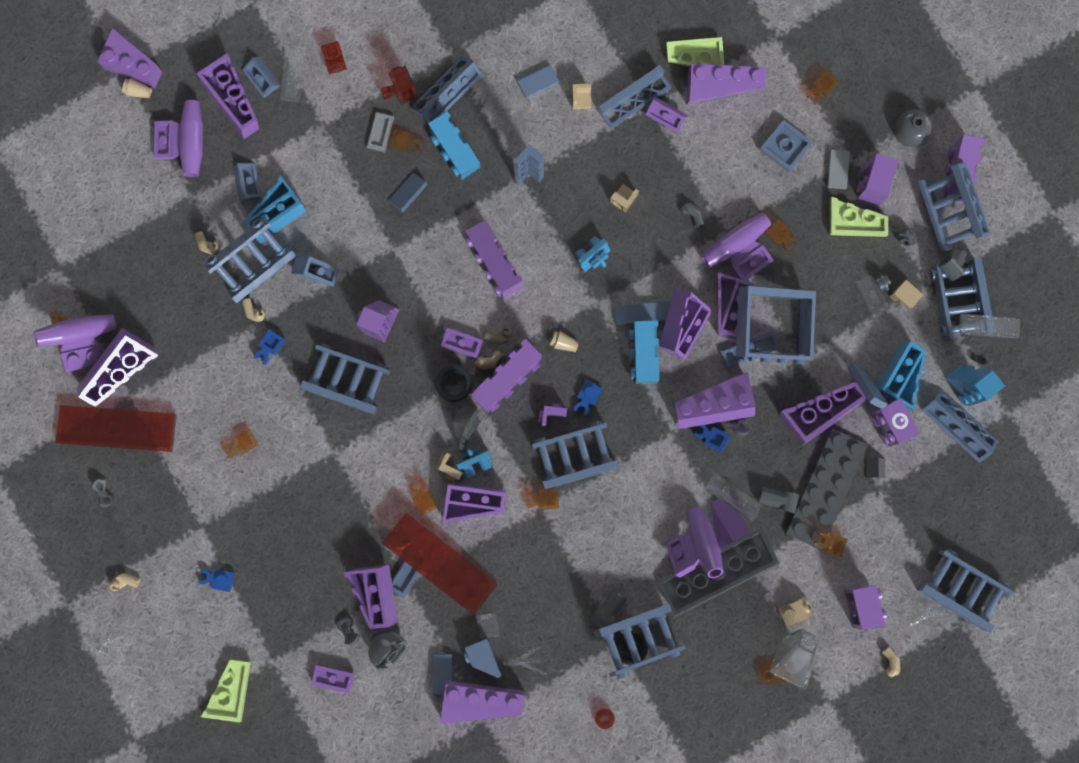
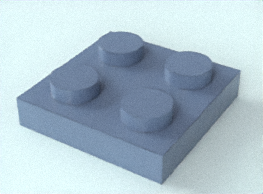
M783 120L760 148V151L787 172H790L813 142Z

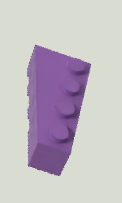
M228 53L196 73L200 84L243 139L259 130L255 114Z
M691 64L688 68L687 105L760 91L766 86V67Z
M484 220L466 230L467 237L464 239L469 248L473 247L476 251L474 256L479 264L483 263L486 268L483 272L487 279L493 280L495 284L493 289L497 296L501 295L505 299L523 288V280L520 276H516L517 273L513 264L507 261L508 258L501 246H498V241L487 222Z
M122 328L76 388L78 396L88 403L97 406L113 393L116 387L130 379L129 377L137 370H141L149 360L157 357L158 354L155 348Z
M526 339L520 343L523 347L519 351L514 350L507 358V362L500 364L493 372V376H489L471 394V397L487 413L489 411L493 413L501 405L499 401L504 397L506 399L514 393L513 388L517 384L521 386L528 379L526 375L531 370L535 372L542 365L540 363L542 355Z
M748 372L675 402L679 429L755 416L756 408Z
M854 382L825 395L815 397V399L800 403L792 408L782 410L779 416L801 445L804 446L865 402L867 398L859 385Z
M446 681L440 724L522 715L525 691L459 681Z

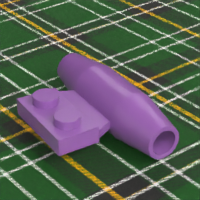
M186 100L184 102L180 124L173 120L154 122V158L156 160L175 159L180 155L183 176L186 177L199 176L203 155V120L200 102L196 100Z
M761 213L740 223L723 235L701 256L705 265L708 268H712L730 259L731 268L737 277L747 280L774 261L764 245L755 241L771 225L769 218L766 214Z
M113 315L84 316L56 322L33 331L37 346L62 345L60 357L64 372L91 367L97 362L102 352L100 345L94 338L115 330L116 322Z
M692 507L687 512L690 534L680 535L666 544L675 575L679 578L696 569V565L700 562L708 577L717 578L723 574L721 550L713 527L701 507Z

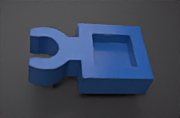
M269 329L258 344L262 347V350L254 354V359L258 360L261 355H264L262 364L267 365L270 360L269 355L273 354L276 356L286 340Z
M586 380L577 396L582 401L575 405L574 411L576 412L578 407L582 406L585 408L583 416H586L589 411L588 405H595L603 388Z
M699 425L704 432L702 434L694 432V436L698 439H706L704 445L722 454L730 439V435L715 427L708 431L705 425Z
M215 569L214 574H211L209 570H200L201 573L207 575V578L204 581L198 580L199 584H208L210 582L212 583L211 589L231 592L235 572Z

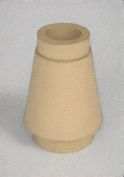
M126 78L123 83L122 93L132 97L150 98L152 88L133 78Z
M554 331L549 345L553 346L554 349L576 352L579 342L561 331Z

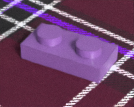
M656 97L652 100L646 113L648 117L677 133L688 116Z
M447 328L441 347L477 359L483 340Z
M317 664L311 685L350 693L355 673Z

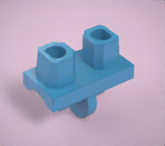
M594 236L588 243L592 249L586 252L581 248L575 252L580 267L586 272L591 267L595 269L598 265L605 268L606 263L604 260L609 257L607 253L611 250L605 239L600 240Z
M468 444L465 446L467 451L462 453L461 456L462 459L469 456L471 459L457 465L459 471L461 470L468 479L476 475L472 467L473 464L479 462L483 471L492 468L491 455L489 451H486L474 457V454L480 452L478 446L471 449Z

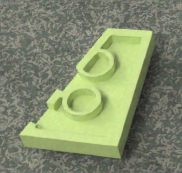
M722 37L666 42L667 62L686 67H689L691 64L724 65Z
M831 197L830 235L887 237L888 216L868 209L865 210L854 206V204L845 203Z
M234 659L229 661L201 717L242 722L251 662Z

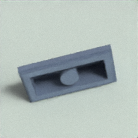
M252 57L242 69L263 98L281 86L260 57Z
M237 163L233 169L239 202L261 199L255 163Z
M413 173L388 201L403 213L424 190L427 183Z

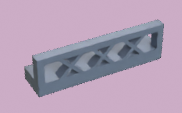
M462 56L411 109L419 114L428 124L444 114L483 74L473 61Z
M661 65L599 106L598 112L610 129L651 103L655 97L658 98L672 88L663 76L664 70ZM660 79L665 88L654 90L653 83ZM641 91L650 92L649 98L645 101L637 100L638 93ZM626 101L635 102L634 109L631 111L622 110L623 103ZM611 111L619 112V118L611 123L606 115Z
M530 144L514 161L515 183L520 186L528 175L537 182L544 178V155Z
M942 389L922 409L927 416L979 463L991 455L999 443L995 437Z

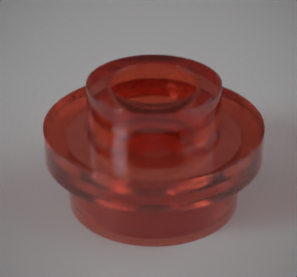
M601 709L595 715V722L601 729H609L613 726L615 717L609 709ZM603 715H607L609 717V720L607 722L601 721V717Z

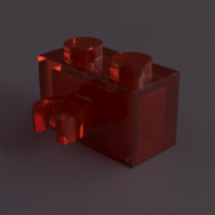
M406 65L393 68L388 73L392 85L380 89L384 100L396 94L400 105L418 98Z

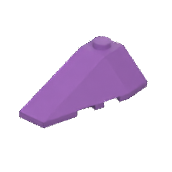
M728 494L711 502L717 542L720 548L751 533Z

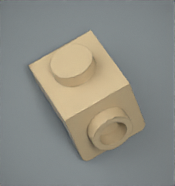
M448 452L446 455L442 454L437 463L440 466L438 470L445 473V478L453 482L456 479L460 481L463 473L447 465L451 454Z
M801 597L797 601L778 608L786 626L806 620L812 615V606L805 597Z

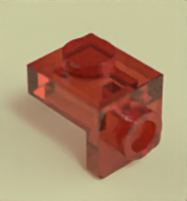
M338 41L321 46L329 75L347 70Z

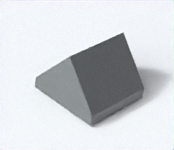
M866 458V478H885V459Z

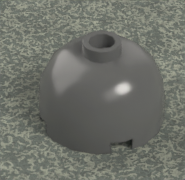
M909 109L900 114L894 122V136L903 146L919 147L931 135L933 128L932 120L922 110Z
M392 631L376 633L370 639L371 643L368 648L369 660L377 670H386L388 668L386 665L389 662L394 664L406 650L404 644H407V641L398 633Z

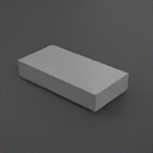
M375 112L367 143L368 149L386 152L394 116Z
M830 151L827 188L847 189L850 152Z

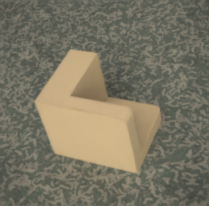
M572 84L573 109L592 108L591 84Z
M623 184L617 193L615 192L612 195L610 203L626 213L638 196L639 190L635 189L633 191Z
M905 280L892 293L890 298L895 302L900 300L911 309L923 297V294Z

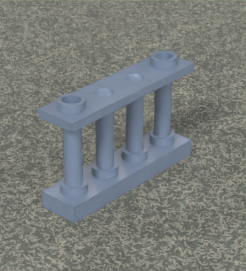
M967 163L951 166L953 171L951 175L933 183L930 180L918 181L920 186L919 192L924 198L938 239L937 245L942 252H950L954 249L952 243L972 235L976 239L991 236ZM955 181L959 188L958 192L937 201L934 190ZM960 199L963 200L965 206L963 211L943 219L941 207ZM966 217L969 218L971 228L949 236L947 225Z
M265 217L256 220L252 227L218 254L209 257L204 264L210 274L216 270L231 287L228 293L236 303L296 256L287 244L281 247L267 230L271 224ZM260 234L275 250V254L270 258H266L252 242ZM245 246L261 263L255 270H251L237 254ZM230 258L246 275L240 282H236L222 266Z
M982 258L973 259L968 262L969 265L967 267H963L965 272L962 275L971 276L972 283L970 286L945 289L943 278H947V276L941 271L939 264L934 265L931 268L932 270H930V279L934 281L942 323L940 334L944 337L945 341L953 339L954 333L979 330L982 336L995 333ZM968 293L975 295L976 302L974 304L948 308L946 296ZM968 312L978 313L979 320L977 323L951 325L950 315Z
M322 344V346L316 345L315 349L321 352L312 379H309L308 382L302 381L300 388L375 415L377 407L373 405V398L382 374L390 375L387 366L376 362V365L333 351L334 347L327 344ZM331 355L339 358L330 385L325 389L319 386V380L327 358ZM349 361L357 364L348 391L342 395L337 393L338 389L336 388L345 364ZM366 367L374 370L375 373L366 398L359 401L355 399V392L363 370Z
M601 421L591 423L590 428L546 440V437L534 440L535 444H532V448H539L547 475L545 477L546 481H543L545 490L619 468L618 461H613L609 457L601 429L607 428L606 423L602 424ZM591 432L595 433L602 457V465L595 467L593 463L591 464L583 437L584 434ZM576 437L584 464L582 466L583 470L578 472L572 468L565 440ZM558 444L565 468L564 476L557 477L554 474L546 445Z
M940 550L938 554L944 557L942 564L931 583L920 584L917 591L981 630L991 633L994 625L989 623L991 613L1003 593L1012 595L1014 592L1008 589L1009 585L1001 580L997 582L957 558L958 554L952 550ZM953 562L962 569L948 593L943 595L938 592V585ZM968 573H971L979 579L965 604L962 603L960 605L955 602V596ZM985 583L996 589L982 614L976 615L972 612V606Z
M670 604L593 631L596 639L603 637V640H606L616 667V671L609 673L610 677L617 676V679L629 675L628 671L666 656H669L670 659L680 656V651L686 649L685 645L676 647L665 619L667 617L666 613L672 611ZM654 617L659 622L669 649L661 654L658 653L648 626L650 624L649 619ZM635 624L641 627L651 657L645 660H641L631 633V626ZM619 630L621 634H624L634 664L627 667L623 666L613 638L615 637L614 632Z

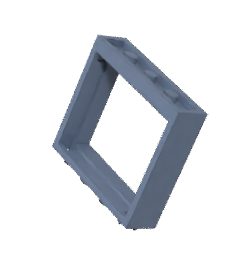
M754 286L739 287L736 357H743V361H755V358H760V362H772V359H777V363H789V360H794V364H805V361H813L816 291ZM751 296L801 300L798 354L749 351Z

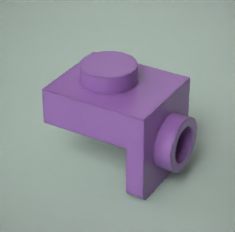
M552 404V407L544 406V410H540L539 422H542V426L546 427L547 416L566 418L567 408H564V405Z

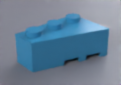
M448 111L428 123L432 135L430 140L435 147L439 145L442 150L440 152L445 162L449 160L452 165L450 169L456 177L459 175L461 179H464L481 168L480 162L470 146L460 135V130L451 122Z
M281 175L274 187L268 190L267 196L263 201L258 203L245 219L244 223L248 228L252 227L256 220L265 217L271 224L267 230L274 235L307 212ZM262 234L256 237L260 244L266 240Z
M658 320L635 321L632 330H629V341H633V349H630V360H634V368H631V379H635V384L659 382Z
M911 340L901 342L876 385L882 396L890 402L902 399L907 411L915 410L916 404L914 402L916 392L919 390V377L923 371L926 356L925 349Z
M963 363L945 376L959 394L958 399L960 402L968 405V407L989 400L1005 387L993 370L984 368L976 370L972 365L967 368Z

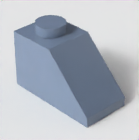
M296 255L291 274L334 287L339 269L310 256Z
M488 638L465 647L466 651L463 654L467 664L471 663L472 667L497 678L502 676Z

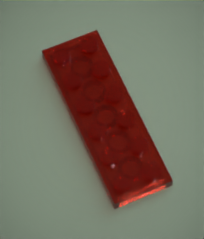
M60 405L55 443L173 452L177 414Z
M407 512L382 542L385 547L473 616L498 585Z

